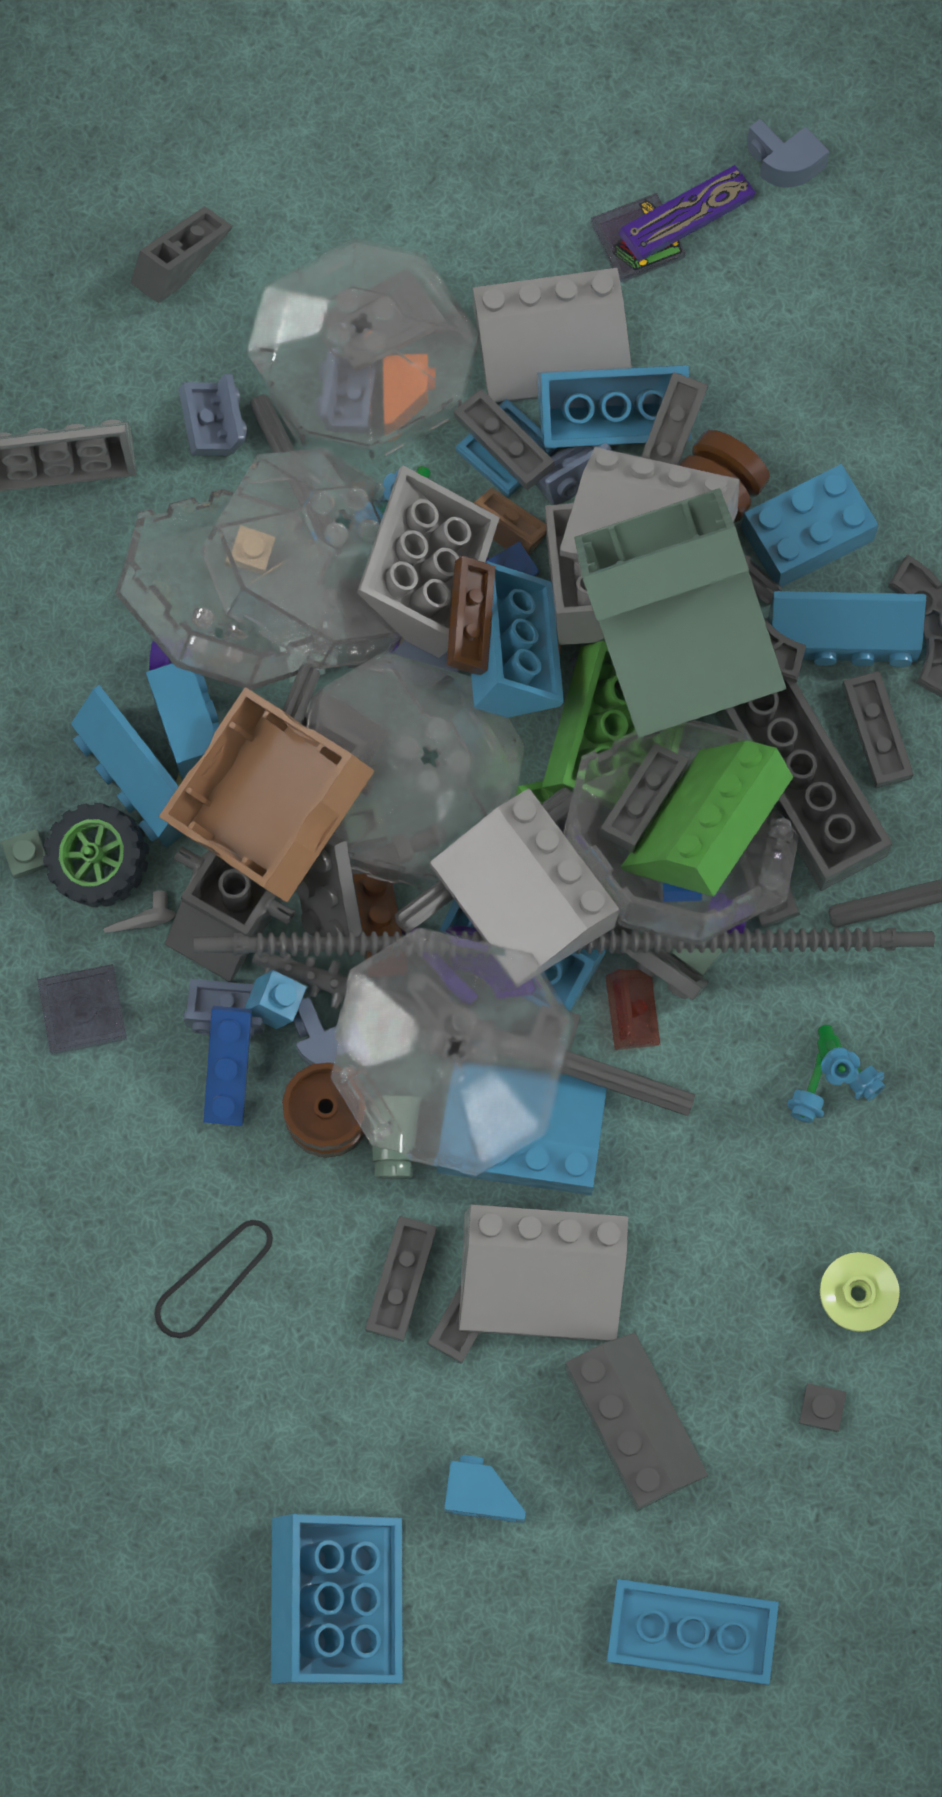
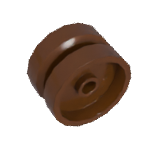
M718 430L703 432L692 447V455L684 458L679 465L739 479L738 512L733 523L742 519L744 512L751 506V498L760 494L770 477L765 463L754 451L733 436Z
M330 1062L312 1064L297 1072L287 1084L282 1099L284 1120L294 1143L305 1152L322 1158L341 1156L354 1149L364 1138L370 1122L367 1091L359 1077L348 1068ZM328 1105L333 1106V1110L328 1114H323L319 1111L320 1107L326 1110Z

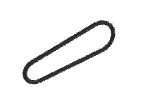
M258 1220L244 1222L166 1291L157 1302L155 1309L156 1323L161 1331L174 1338H185L196 1333L269 1251L273 1241L272 1232L269 1227ZM253 1225L262 1228L267 1236L266 1245L200 1321L186 1332L179 1333L168 1329L162 1322L160 1314L165 1300L245 1228Z

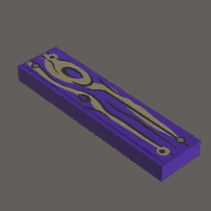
M733 165L621 227L619 236L640 262L748 202L754 197L756 192L739 169Z

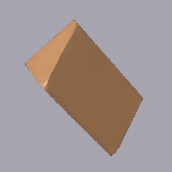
M490 488L474 502L477 506L500 517L493 540L505 549L520 541L530 556L546 535L545 523L493 488Z

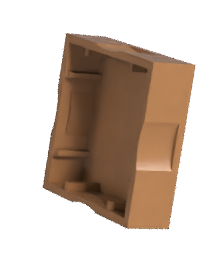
M245 687L215 731L206 752L197 764L189 770L159 817L277 897L288 902L374 773V770L347 750L315 730L306 728L286 712Z

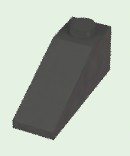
M202 207L140 250L131 284L160 303L182 287L232 229V225L207 207Z

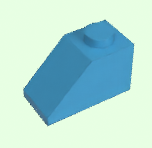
M460 1455L459 1462L451 1461L444 1508L445 1513L517 1523L525 1522V1510L491 1466L483 1465V1458Z

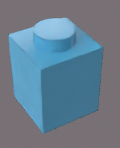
M272 970L256 978L244 1009H252V1017H260L264 1024L278 1029L293 1022L307 987Z

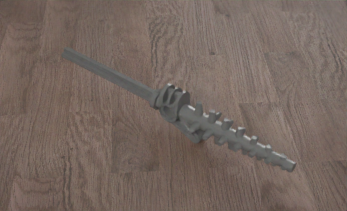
M257 952L254 954L252 963L264 967V972L268 973L275 970L295 981L310 985L309 996L316 998L320 989L333 994L330 1007L338 1009L343 998L355 1002L353 1019L360 1021L367 1007L378 1011L376 1031L383 1032L390 1017L401 1020L397 1039L399 1043L405 1044L414 1025L433 1032L434 1035L427 1054L431 1057L434 1053L443 1055V1061H446L447 1057L456 1060L455 1065L462 1066L467 1058L476 1054H487L489 1049L685 1116H689L696 1094L497 1027V1020L491 1018L488 1021L479 1019V1014L465 1010L423 972L417 971L409 976L407 986L413 995L411 996L387 989L389 974L379 975L375 985L364 982L365 967L357 965L352 977H347L339 974L340 963L336 961L332 962L327 971L314 967L316 959L309 956L304 964L291 960V954L285 953L284 957L277 955L270 957L267 952H263L261 957L258 956ZM453 1014H460L467 1020V1029L460 1036H452L445 1029V1021Z

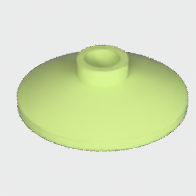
M854 1252L837 1258L826 1269L821 1280L820 1298L825 1312L836 1324L847 1330L865 1332L882 1326L894 1314L899 1302V1284L893 1270L886 1262L872 1254ZM854 1287L862 1288L865 1291V1299L862 1301L854 1300L851 1296V1290Z

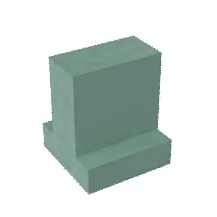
M720 488L574 537L582 579L597 622L599 621L638 738L786 689L738 534Z

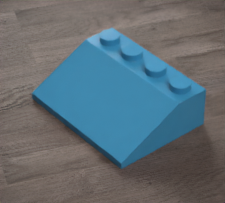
M454 1059L437 1158V1173L592 1195L606 1088L562 1074L464 1061L462 1066L455 1065L456 1060Z
M290 1514L272 1518L271 1684L402 1683V1518Z

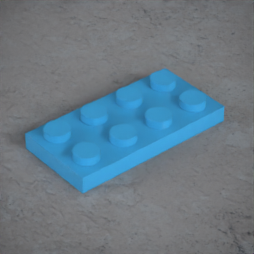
M617 1579L607 1662L770 1685L779 1602Z

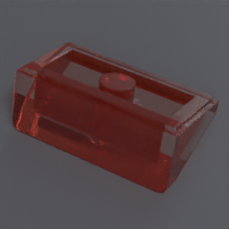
M618 969L606 975L615 1050L661 1045L652 977L641 970Z

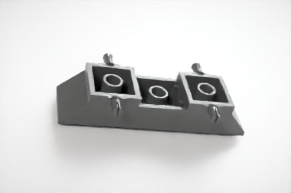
M325 693L307 707L301 721L303 726L320 733L356 756L366 765L369 764L389 732V729ZM368 780L360 793L368 797L370 790L372 791L375 786V782ZM181 846L174 860L192 869L193 872L189 885L181 895L182 902L165 945L226 981L232 982L249 953L242 956H233V953H194V937H233V933L257 937L259 932L263 933L273 916L288 925L291 921L290 918H293L295 910L283 905L281 898L226 863L211 851L199 857Z

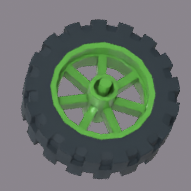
M94 803V805L81 804L77 806V810H68L61 815L63 819L59 823L55 822L50 829L52 834L50 839L46 838L44 848L47 849V856H43L44 866L49 870L47 876L50 882L56 885V890L73 901L90 907H98L99 905L105 907L112 906L116 900L120 899L123 901L131 895L129 891L133 887L137 889L141 884L142 879L140 877L142 872H146L148 868V862L145 859L146 854H149V847L143 839L145 837L144 831L141 827L137 826L136 821L131 816L103 803ZM98 828L95 843H91L85 834ZM108 829L116 835L117 840L103 847ZM80 839L84 844L81 852H73ZM120 848L119 861L116 862L112 860L110 852ZM73 859H84L85 863L76 873ZM108 865L115 867L105 878L103 867ZM94 866L97 882L84 881L83 878Z

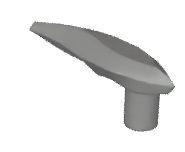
M166 891L153 892L152 909L103 928L104 933L153 927L170 921L176 914L168 909V893Z

